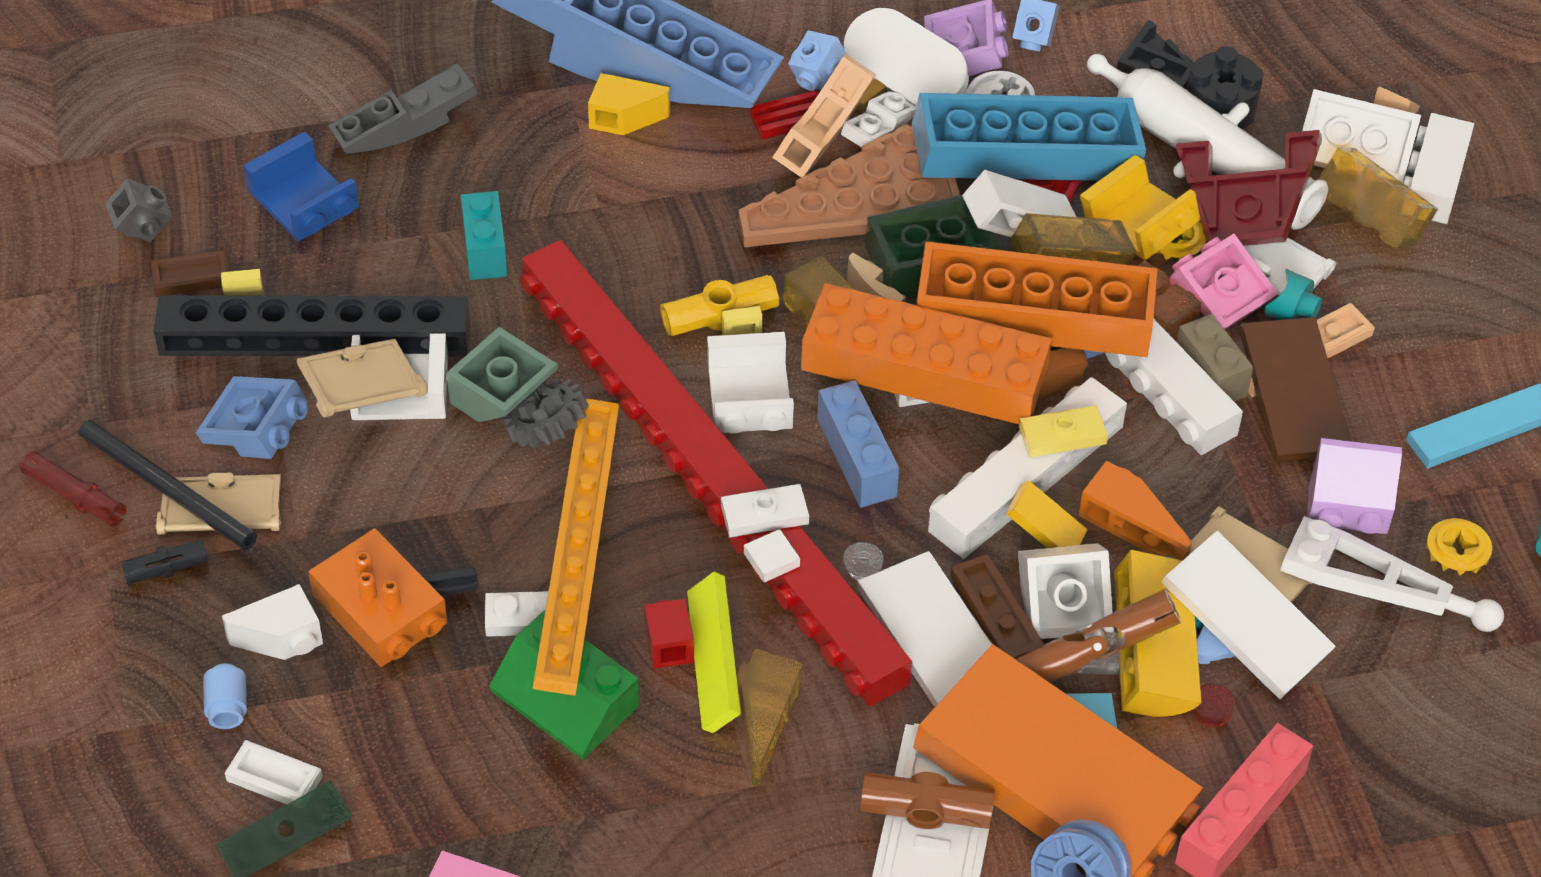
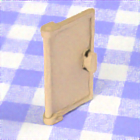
M395 339L347 347L341 350L297 359L300 370L318 400L316 406L323 417L333 416L334 413L414 395L420 397L427 393L426 383L420 374H415Z
M227 472L210 473L204 477H175L249 529L280 531L282 524L279 509L281 474L234 476L232 473ZM162 493L161 511L157 513L156 522L158 535H166L167 532L214 530Z
M1220 506L1211 514L1209 522L1191 540L1190 554L1213 533L1218 531L1291 603L1308 584H1313L1307 580L1280 571L1288 548L1227 514V511Z

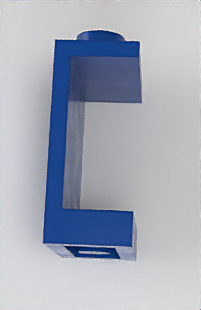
M306 132L297 135L243 165L247 191L297 242L311 234L317 233L323 227L359 208L356 182L350 178L340 184L316 161L313 139Z

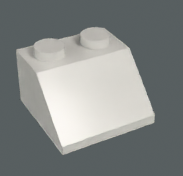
M1100 544L1018 551L1020 587L1026 616L1041 639L1057 638L1076 632L1081 633L1087 625L1113 613L1108 550ZM1114 627L1103 628L1106 632H1114Z

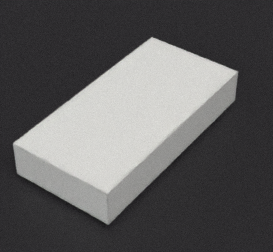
M248 740L244 741L225 772L227 782L300 810L304 809L323 777L321 768Z

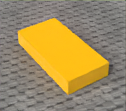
M1029 480L1020 484L1006 512V515L1046 548L1080 545L1087 531V528Z

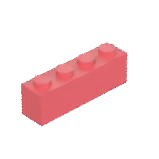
M1277 722L1181 836L1175 864L1194 877H1220L1304 776L1313 745Z

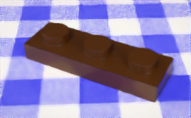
M988 553L951 567L950 576L992 644L1014 659L1044 645Z

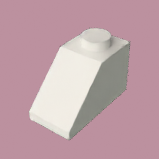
M300 584L222 615L226 637L230 646L286 660L296 655L306 654L323 644L319 619Z

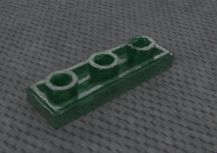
M332 780L221 840L216 843L215 847L232 877H250L351 821L353 817ZM279 825L289 826L292 830V835L289 837L281 836L277 831V827Z

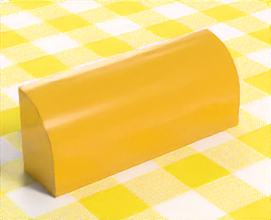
M1130 550L1114 570L1116 611L1166 589L1181 618L1180 624L1119 651L1122 711L1152 717H1168L1186 713L1201 704L1195 616L1161 583L1163 578L1182 560ZM1117 628L1119 640L1123 633Z

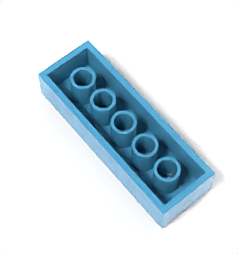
M919 93L912 121L922 177L978 178L984 170H988L1013 179L1100 181L1132 156L1136 155L1144 159L1146 153L1133 98Z

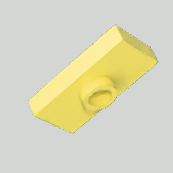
M1097 405L1020 418L1019 428L1030 458L1107 444L1108 434Z

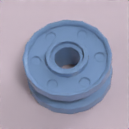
M1077 819L1062 824L1037 846L1031 860V877H1131V860L1125 844L1113 830L1097 821ZM1075 863L1082 866V868L1086 872V876L1081 874L1077 870Z

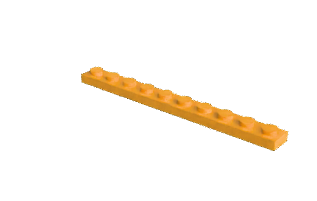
M586 398L589 408L584 410L586 417L576 422L578 427L575 429L533 683V689L573 696L576 695L619 410V404Z

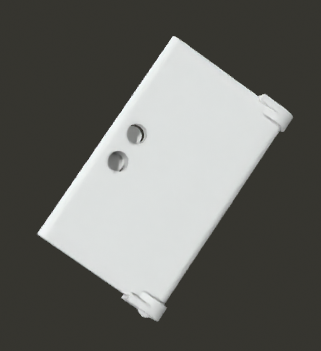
M1287 238L1286 242L1244 246L1264 275L1268 276L1267 279L1278 292V296L1281 295L1287 285L1285 269L1312 279L1315 288L1322 279L1326 280L1336 266L1334 260L1330 258L1325 259Z

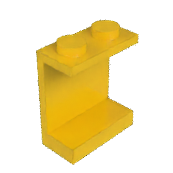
M1136 155L1080 194L1086 222L1143 260H1147L1153 254L1163 249L1168 243L1200 220L1195 192L1190 189L1177 199L1149 183L1145 161Z

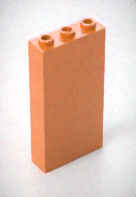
M994 644L984 652L918 726L913 746L915 750L966 786L994 790L993 804L1043 840L1062 824L1077 819L1097 821L1113 830L1125 844L1130 857L1131 877H1149L1155 867L1151 863L1158 854L1165 857L1178 839V835L1175 832L1181 825L1189 828L1202 808L1197 804L1203 789L1202 786Z

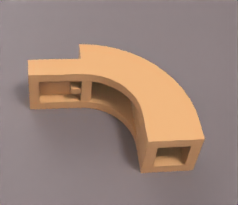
M848 54L844 55L814 102L802 118L791 128L772 158L800 177L807 175L844 126V123L860 102L861 97L876 74Z

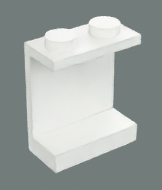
M785 332L707 336V363L713 421L722 433L760 430L777 431L793 428L794 403L793 398L789 396L785 364Z
M446 333L430 334L429 354H404L415 374H420L426 383V395L420 397L414 395L350 409L352 420L446 418V373L448 372ZM352 335L351 347L361 345L360 335Z

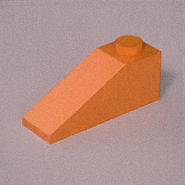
M1106 461L1082 492L1079 517L1150 554L1163 557L1169 555L1173 559L1183 561L1190 555L1192 541L1141 478L1126 468L1118 467Z

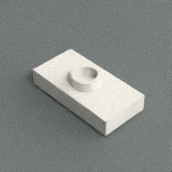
M800 484L721 497V508L729 538L809 524V513Z

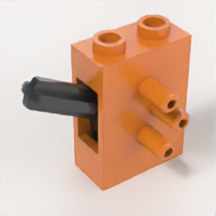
M375 528L308 571L312 595L380 667L391 660L403 657L412 646L426 637L434 636L447 624L445 599L441 595L472 591L478 588L477 572L473 567L419 574Z

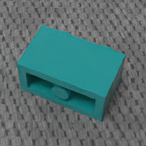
M498 191L461 194L469 279L479 280L507 277L505 243Z

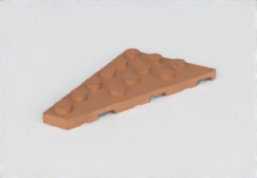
M907 123L898 127L895 132L885 134L863 145L861 152L844 160L840 157L832 161L829 166L819 168L797 179L796 185L780 194L774 191L766 195L763 200L753 202L738 210V221L744 247L964 224L965 218L956 178L922 177L912 125L909 126Z

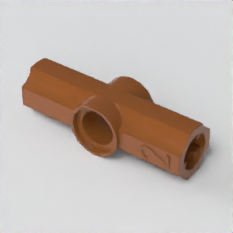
M865 772L860 811L905 817L910 825L920 829H936L941 827L943 823L990 829L994 790L949 784L944 776L933 772L916 773L911 778Z

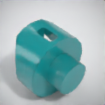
M1285 269L1286 288L1279 297L1266 305L1265 315L1274 320L1316 317L1322 304V298L1312 294L1314 281Z

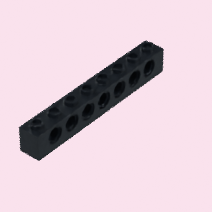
M159 296L154 335L159 356H312L351 347L352 335H360L361 345L395 339L404 354H429L430 334L446 333L448 357H465L468 354L470 314L468 297Z

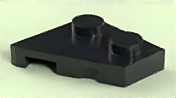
M1148 20L1118 60L1117 69L1127 74L1136 69H1154L1163 73L1184 89H1187L1190 71L1194 62L1187 55L1182 54L1179 51V47L1171 39L1164 41L1156 33L1157 25Z

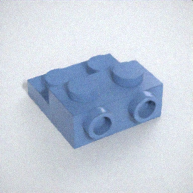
M233 376L196 431V434L203 444L234 446L240 457L272 459L279 448L282 449L287 446L290 437L289 431L294 423L305 418L308 411V400L295 380Z

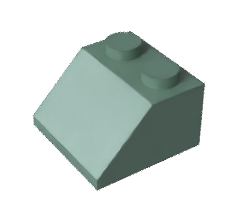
M498 327L446 373L450 404L478 422L505 417L558 369V364Z

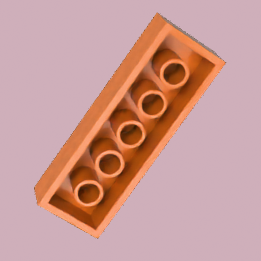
M926 242L917 306L1052 338L1051 346L1148 357L1153 329L1158 268Z
M825 283L802 339L801 370L847 382L856 380L859 385L1019 424L1020 418L1033 415L1048 370L1052 338Z

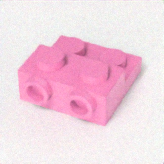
M1232 234L1223 241L1219 237L1212 239L1200 249L1202 254L1195 258L1188 254L1172 266L1175 272L1168 279L1189 310L1197 306L1204 317L1213 314L1225 330L1266 305L1278 295V292L1235 234Z

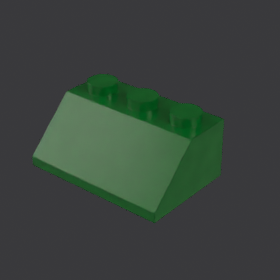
M544 610L516 635L489 689L493 694L581 760H584L639 707L638 678L584 639L575 696L533 689L545 616Z

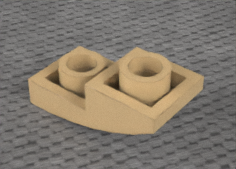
M854 253L848 257L847 283L850 289L901 302L906 301V297L896 289L883 284V269L879 268L872 261L865 260Z

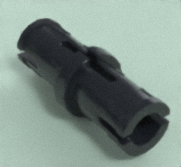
M201 538L166 549L162 545L156 547V552L121 561L128 586L132 585V583L161 575L169 578L173 576L172 572L208 563ZM178 556H183V558L146 568V566L150 564L165 561Z

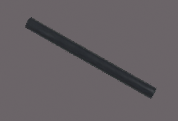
M87 420L80 426V437L240 548L248 550L255 544L257 540L255 532L94 421Z

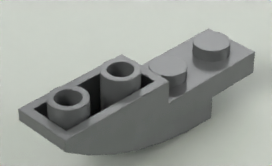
M459 63L399 97H396L393 91L390 90L333 122L328 127L345 153L382 149L421 136L450 122L447 112L478 94L471 80Z

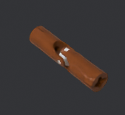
M1163 589L1087 625L1081 633L1076 632L1064 635L1015 659L1049 683H1053L1081 670L1092 659L1105 658L1180 624L1181 618L1168 591ZM1103 628H1118L1123 635L1116 643L1109 646L1107 633Z

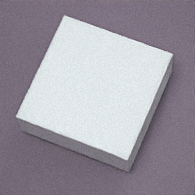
M780 529L744 545V555L764 583L800 567V557Z

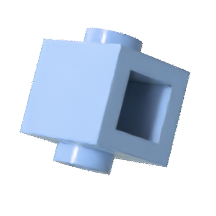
M1021 0L1012 36L1014 39L1021 40L1019 47L1038 52L1041 50V45L1051 47L1060 5L1042 0ZM1038 19L1040 26L1036 31H1033L1031 28L1032 22Z

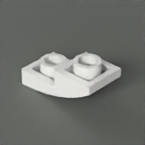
M888 91L869 100L866 113L846 121L841 135L862 147L885 134L895 132L898 127L908 123L914 117L916 106L906 101L903 95Z

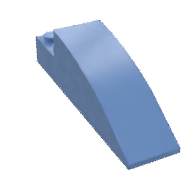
M492 0L491 2L554 34L549 58L550 63L595 81L598 80L600 73L667 86L670 87V101L678 103L752 108L784 59L783 56L672 0Z

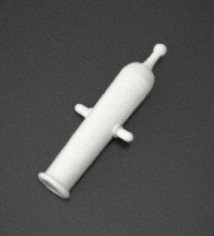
M1093 54L1089 57L1087 68L1092 74H1101L1114 83L1119 89L1117 97L1133 98L1140 127L1175 149L1178 143L1209 140L1213 146V173L1224 175L1285 168L1284 158L1238 127V124L1249 113V106L1246 103H1239L1228 114L1221 115L1157 70L1148 68L1136 69L1127 74L1110 65L1104 55ZM1180 161L1174 167L1173 172L1178 178L1185 177V170L1182 161ZM1309 177L1291 226L1293 230L1305 227L1320 211L1329 190L1325 180H1313Z

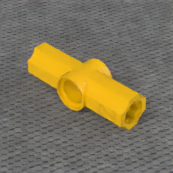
M771 275L736 284L724 280H715L704 287L703 293L660 304V313L668 336H675L703 327L722 331V311L760 306L761 311L779 306V296Z

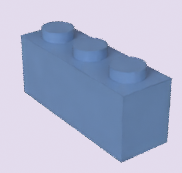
M856 380L819 390L817 420L859 507L896 498L899 466Z

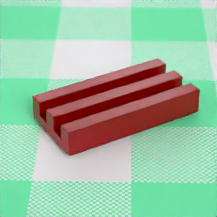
M814 90L757 104L750 108L751 119L761 139L789 133L791 128L809 109L818 96L819 91Z

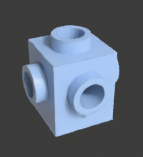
M808 30L798 48L792 53L788 65L796 77V82L801 87L810 91L815 89L822 90L843 56L846 55V52L838 37Z

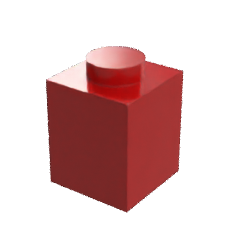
M685 599L673 601L660 600L653 604L644 605L645 632L653 669L694 663V638Z

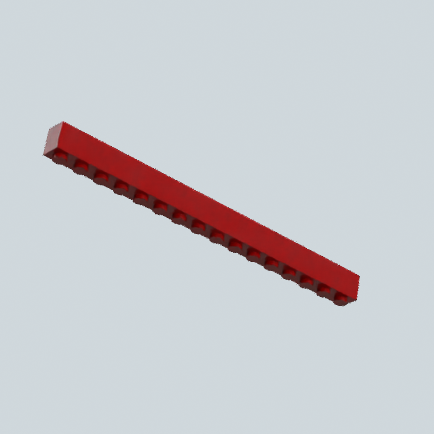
M561 240L523 257V275L520 276V282L528 296L533 295L537 299L544 316L548 320L553 319L559 326L565 342L568 345L573 344L577 348L584 365L589 370L594 369L599 375L605 391L609 395L614 394L621 402L622 409L627 418L631 421L635 420L642 428L643 435L648 444L652 447L656 446L661 451L670 471L673 473L678 472L685 481L689 494L695 500L700 499L707 508L711 521L717 527L722 526L728 534L721 508V497L768 489L767 486ZM800 526L780 529L800 557V567L767 581V583L774 590L775 597L780 606L785 610L789 609L797 618L802 633L807 638L812 637L819 645L822 656L831 667L836 666L842 673L850 692L854 696H860L868 707H871L910 685L912 660ZM776 530L730 537L729 539L736 552L742 554L744 553L745 544ZM752 566V569H753L755 575L758 577V579H759L760 581H762V579L760 578V576L757 574V572L755 571V569H754L753 566Z

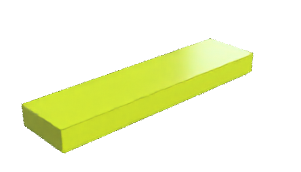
M712 572L687 591L690 624L694 638V661L701 725L703 730L710 733L716 732L741 714L725 576L716 572Z

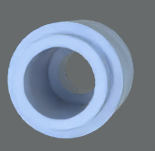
M218 664L208 670L203 677L204 714L211 726L218 729H231L239 726L247 713L246 674L243 670L232 664Z

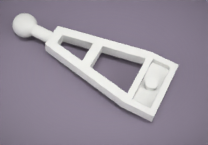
M1305 516L1285 555L1280 570L1317 585L1441 616L1444 609H1448L1471 618L1473 625L1484 632L1498 629L1504 620L1503 609L1496 601L1483 599L1476 603L1451 593L1453 585L1341 529L1332 527L1325 521L1313 520ZM1336 549L1386 574L1384 580L1328 567V564ZM1397 581H1400L1410 587L1399 585L1396 583Z

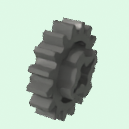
M556 378L549 385L544 381L507 416L503 417V422L513 442L517 441L520 447L529 443L532 448H536L541 441H545L546 445H550L551 442L559 438H565V431L567 429H576L578 427L576 420L586 417L584 410L589 408V405L578 383L574 384L572 379H567L562 383L560 378Z

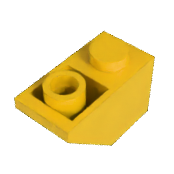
M600 73L588 102L589 128L624 136L668 118L670 115V87Z

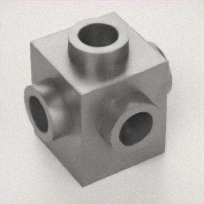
M128 178L105 203L115 230L129 237H137L149 242L166 227L172 218L166 202L167 198L163 191L155 186H146Z

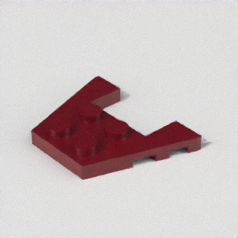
M1320 130L1286 133L1285 168L1277 170L1212 176L1213 146L1209 140L1176 144L1187 182L1191 190L1196 194L1200 220L1207 241L1209 242L1216 237L1223 241L1232 234H1235L1243 246L1286 242L1322 143Z

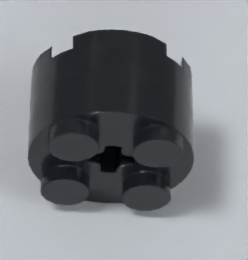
M1224 46L1218 48L1216 52L1200 57L1193 64L1187 91L1221 115L1228 114L1239 103H1246L1249 106V113L1238 124V127L1243 130L1255 118L1264 73L1253 61L1238 54L1234 48Z

